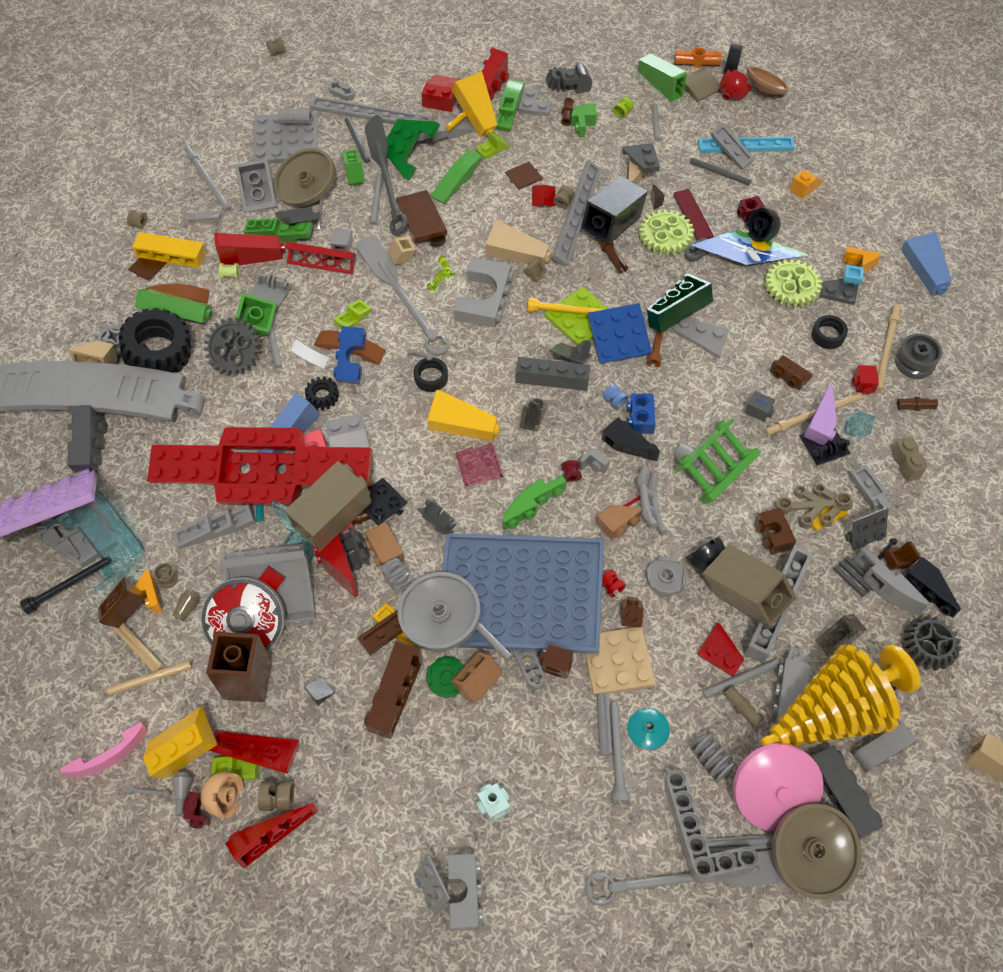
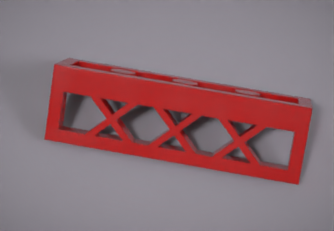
M286 241L285 248L289 250L287 264L353 274L356 254L353 252ZM293 251L300 252L303 258L299 261H292ZM312 254H315L319 259L315 264H310L307 259ZM328 257H332L335 261V264L331 267H327L323 262ZM344 260H351L349 270L343 269L340 263Z

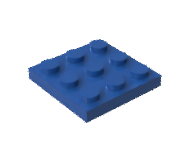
M640 303L588 312L587 316L599 364L646 356L652 352Z

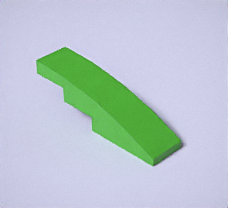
M468 149L445 174L431 194V197L446 204L452 194H456L463 182L466 183L481 161L482 155Z

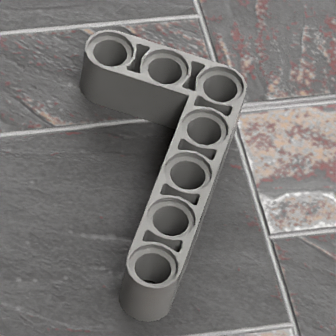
M680 770L670 771L665 781V791L692 879L696 883L705 884L751 873L759 859L756 850L751 847H741L710 854L687 778ZM677 780L681 785L674 786L670 781ZM683 801L687 804V807H680L676 802ZM689 822L694 826V828L687 829L684 827L683 823ZM697 844L701 851H693L690 845ZM741 857H748L752 864H745ZM719 862H727L730 869H723L720 867ZM698 866H703V867H705V868L707 869L708 873H707V874H701V873H699L698 870H697V867H698Z

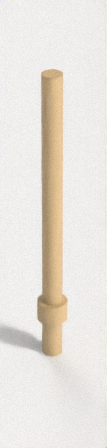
M899 304L893 305L892 314L889 315L888 319L889 327L878 372L879 385L876 389L880 391L883 389L896 325L899 324L900 320L899 312L901 306Z
M859 392L835 401V409L863 399L862 393ZM817 409L789 420L778 421L776 425L765 428L764 432L768 436L778 431H786L791 426L812 419Z

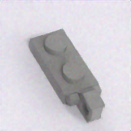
M865 465L849 473L850 478L873 508L877 507L878 510L888 507L889 513L892 506L889 504L888 492L870 468Z

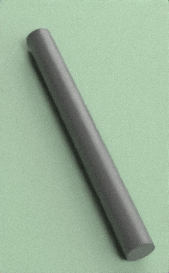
M346 117L344 121L364 162H371L351 119Z
M693 157L690 160V164L749 186L752 182L751 179Z

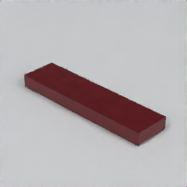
M690 189L674 192L673 196L682 214L685 215V219L690 220L689 224H693V235L696 241L701 238H714Z

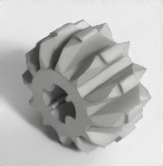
M398 558L388 560L381 566L382 574L394 592L400 593L405 591L412 583V577Z

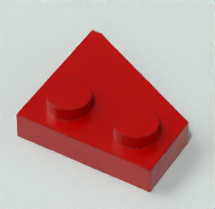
M720 623L716 624L697 654L731 677L735 676L744 661L743 656Z

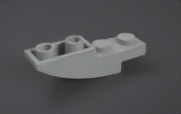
M868 547L862 549L853 560L866 572L862 579L879 595L897 607L919 615L930 604L901 573L895 576Z

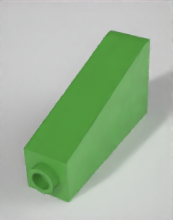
M653 54L639 59L638 72L670 102L683 97L687 77L686 71Z
M138 289L135 302L136 308H148V310L159 308L161 311L165 309L170 314L175 313L179 318L200 323H206L212 317L211 305L153 289Z

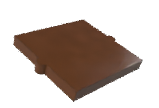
M530 162L505 172L510 178V182L514 183L518 190L543 179L538 173V169H535Z
M139 258L128 271L136 274L137 277L150 281L167 262Z

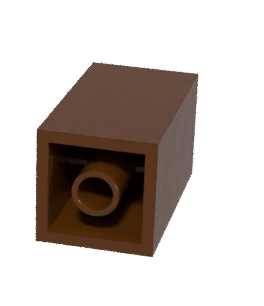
M215 632L206 674L222 699L265 703L272 661L259 635Z

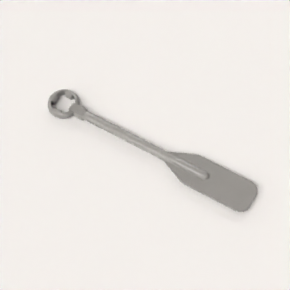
M374 236L359 240L356 243V248L373 274L395 289L428 338L425 342L426 351L436 356L446 353L449 349L448 339L442 335H435L398 283L397 266L380 241ZM436 339H441L443 345L446 346L445 348L438 349V351H434L429 343L437 341Z
M772 850L757 852L759 857L758 863L751 873L719 880L743 888L784 883L774 865ZM741 857L745 864H752L748 857ZM727 862L720 865L723 869H730ZM699 871V873L707 874L708 871ZM597 872L587 879L585 893L591 903L604 906L614 900L616 892L695 881L690 873L615 882L610 875ZM603 878H606L610 882L608 886L609 892H612L608 900L606 897H599L597 901L591 896L594 892L593 886H590V883L593 879L597 882L603 881Z

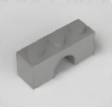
M475 854L448 855L449 883H461L468 890L467 896L463 901L449 903L451 931L479 930V923H483V908H478V899H482L481 884H477L476 875H481L480 860L476 861Z

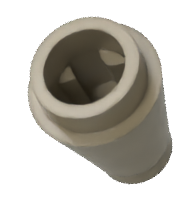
M185 590L184 593H181L172 616L184 621L199 604L198 600L200 597Z

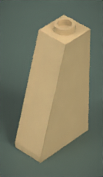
M495 220L485 244L486 255L524 264L531 263L534 258H540L544 266L546 263H549L551 258L549 245L499 220Z
M987 732L972 745L965 763L1003 783V742Z

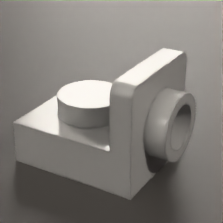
M593 448L588 452H584L579 458L580 470H583L588 464H590L593 470L600 471L603 474L609 469L610 460Z

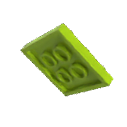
M583 286L558 303L562 305L608 309ZM551 310L544 313V317L576 346L584 340L590 341L593 339L587 314Z

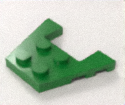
M397 119L387 137V156L408 181L413 176L416 167L407 163L406 160L422 132L434 138L440 127V124L436 121Z

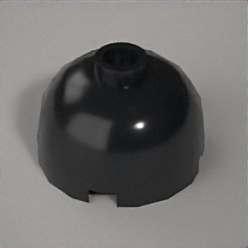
M765 207L753 210L747 220V227H749L748 235L756 242L770 241L780 231L781 220L779 215L774 210Z
M718 536L715 538V541L713 539L691 553V555H687L686 559L694 569L704 572L726 547Z

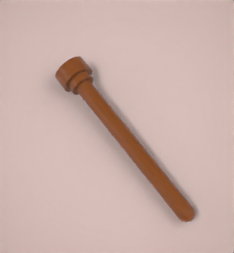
M656 331L653 350L647 357L646 364L648 366L655 364V367L658 368L661 365L662 357L659 352L663 332Z

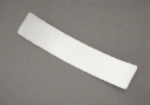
M297 339L291 348L292 352L321 368H325L329 357L310 349Z

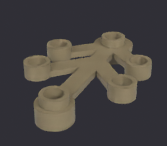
M816 484L813 493L806 490L804 486L799 485L795 487L794 495L797 498H806L809 501L792 502L787 497H781L777 500L776 508H781L784 515L790 513L791 510L812 509L801 518V526L809 529L813 526V520L825 508L829 507L833 508L828 514L822 515L821 525L824 527L832 526L833 519L840 511H847L853 507V499L850 494L845 492L836 494L828 490L823 484ZM825 496L830 500H824L820 497Z

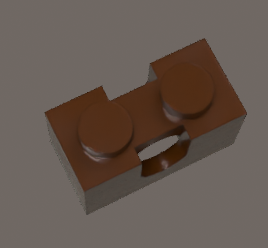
M781 508L759 513L754 525L756 531L763 535L762 543L764 548L768 549L771 555L793 549L796 539Z

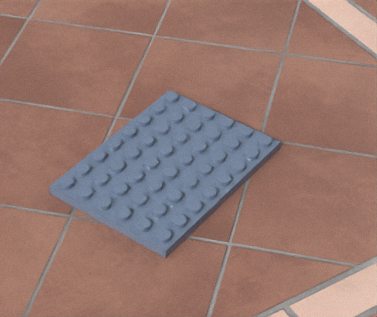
M446 533L442 572L459 575L474 587L481 606L479 622L507 650L542 652L543 649L547 650L548 645L551 644L573 651V653L599 654L604 539ZM477 630L466 642L456 647L494 649Z

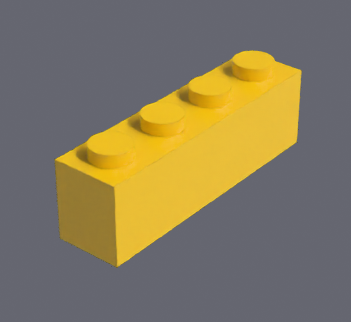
M139 232L132 245L134 254L138 258L195 268L201 267L206 256V250L202 242Z

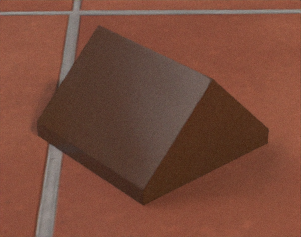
M123 577L99 605V622L103 625L119 628L145 596L126 577Z

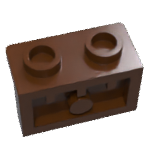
M784 355L778 361L774 360L770 368L773 376L781 378L787 382L789 387L796 388L799 391L813 376L812 373Z

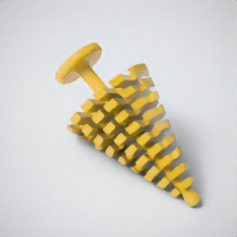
M893 644L885 646L880 652V663L883 671L876 662L873 666L869 655L861 649L857 651L856 646L841 645L811 679L809 684L805 686L803 692L795 698V703L791 704L786 710L787 714L785 715L784 713L780 717L778 724L776 725L775 723L769 730L770 735L761 739V745L786 743L800 746L802 743L813 744L816 741L825 742L896 730L899 726L897 719H901L900 707L890 682L904 693L916 692L921 686L918 668L903 649Z

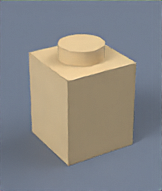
M409 236L394 238L388 249L394 264L410 261L416 251Z

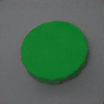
M442 657L435 660L429 666L426 674L427 685L431 692L443 698L458 695L459 691L451 681L465 666L453 657Z

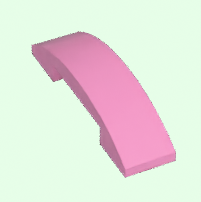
M139 722L121 733L124 738L123 742L88 762L79 757L60 768V771L68 778L84 777L103 771L131 753L145 737L148 730L142 722Z

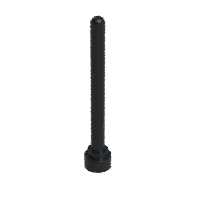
M105 557L36 597H26L20 601L23 611L28 615L37 611L39 604L111 564L112 559Z

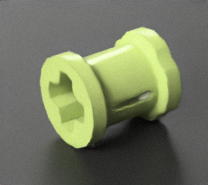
M220 263L219 275L221 279L225 277L239 278L240 268L238 263L234 265Z

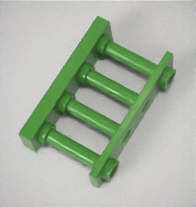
M733 418L728 421H720L715 426L716 430L689 456L685 455L679 460L680 465L675 468L677 472L687 469L704 489V494L699 498L704 504L714 501L761 454L757 448L745 449L728 427L735 422ZM722 433L739 453L740 458L737 461H733L716 440ZM710 445L728 465V470L725 473L721 472L704 452ZM698 457L716 477V482L713 485L709 484L692 464Z

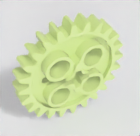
M664 209L663 213L658 210L656 214L652 211L651 216L646 215V219H642V223H640V240L643 241V245H648V250L653 248V253L659 251V255L665 252L666 256H668L669 252L675 255L676 251L681 253L682 249L685 250L687 246H690L694 229H692L693 224H689V219L685 220V215L680 217V212L673 214V210H671L670 213H667V210Z
M784 259L783 264L778 261L777 265L773 264L772 268L768 270L765 278L766 291H770L769 296H775L774 301L781 300V305L786 302L787 307L790 304H793L794 308H796L797 304L801 307L804 306V303L810 305V302H814L821 292V284L823 282L820 280L821 275H816L818 270H811L812 265L807 267V262L800 264V260L795 263L793 259L790 262Z

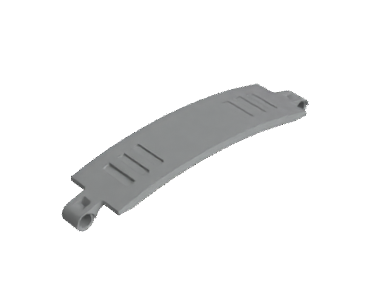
M74 361L24 362L0 365V411L68 410V406L91 405L95 412L171 421L175 407L181 409L190 417H199L204 397L198 393L181 390L180 387L183 380V375L143 367Z

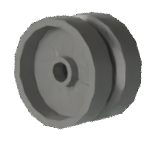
M915 333L909 335L903 340L895 358L896 367L906 377L913 379L929 377L941 359L943 353L941 345L936 339L926 334Z

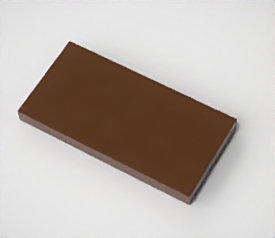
M427 190L396 198L401 213L405 214L408 219L407 226L415 243L447 235V229Z

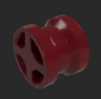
M568 460L561 464V470L564 472L563 477L566 482L579 481L582 478L578 461Z

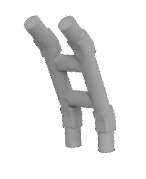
M643 465L637 481L643 509L642 516L652 529L656 528L661 535H666L668 530L660 517L657 498L659 474L651 473L647 487L649 467Z

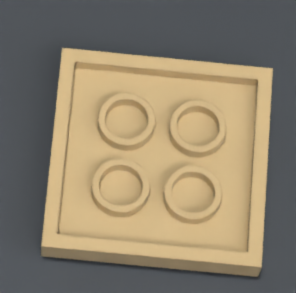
M642 627L600 633L599 654H585L593 696H597L598 693L610 694L654 687L656 685Z

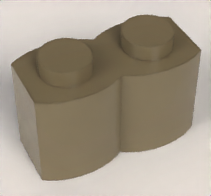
M912 437L898 439L892 450V456L895 462L900 465V472L903 478L908 482L920 479L927 469V462L923 455L919 453L917 442Z

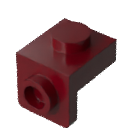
M190 792L189 797L185 799L183 819L189 823V827L202 829L203 825L210 826V821L207 817L199 816L202 803L201 795L197 792Z

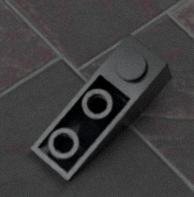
M619 417L603 430L602 440L615 451L658 461L660 455L658 447L647 441L641 433L636 432L626 421H622Z
M921 557L907 572L905 578L928 602L938 606L944 615L954 618L961 610L958 602L940 570L924 557Z

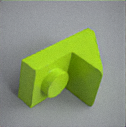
M489 131L488 141L476 146L475 151L482 155L483 160L510 148V145L501 136Z

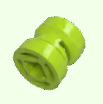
M622 97L619 103L613 107L614 115L622 114L621 119H624L634 108L633 101L628 97Z

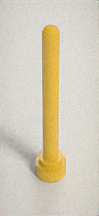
M530 297L528 301V312L542 309L588 314V312L605 310L543 303L540 300H536V298Z

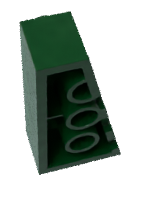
M689 273L685 274L684 280L676 282L675 288L672 290L668 289L665 292L666 296L659 297L647 308L649 327L662 333L712 303V283Z

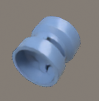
M616 384L609 386L603 394V398L607 402H611L612 407L616 410L619 409L618 403L623 406L629 398L628 395L620 391Z

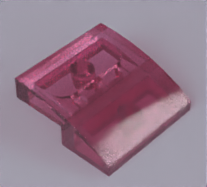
M492 443L477 449L469 447L455 453L465 486L504 477Z

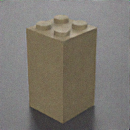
M339 461L285 510L291 526L319 552L372 502L370 498L371 493L367 488L368 483L361 476L356 477L353 474V470L347 464L342 465Z
M730 544L703 572L704 577L718 598L769 628L796 599L784 573Z

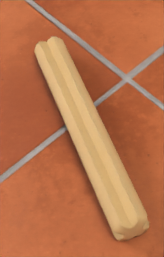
M124 623L119 628L112 627L153 672L163 668L161 662Z

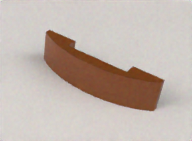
M161 284L145 288L208 304L210 290L186 284Z
M321 331L314 346L328 350L331 348L339 349V331ZM366 339L365 350L357 349L351 354L361 356L362 360L379 365L386 350Z

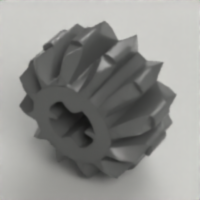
M554 67L549 70L546 81L548 88H552V91L557 89L559 93L560 89L565 92L566 88H570V85H563L559 75L560 70L566 69V67Z

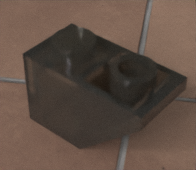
M537 398L529 400L523 408L520 428L538 432L548 404L543 403V400Z

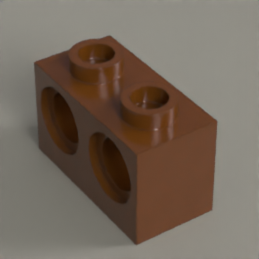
M549 644L547 650L543 649L540 657V665L543 666V672L567 680L573 663V651Z

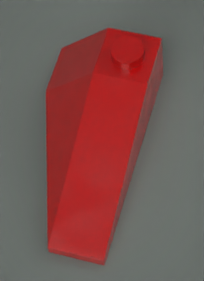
M313 803L244 828L242 831L238 830L228 838L229 840L225 844L234 860L245 869L317 813L318 810Z

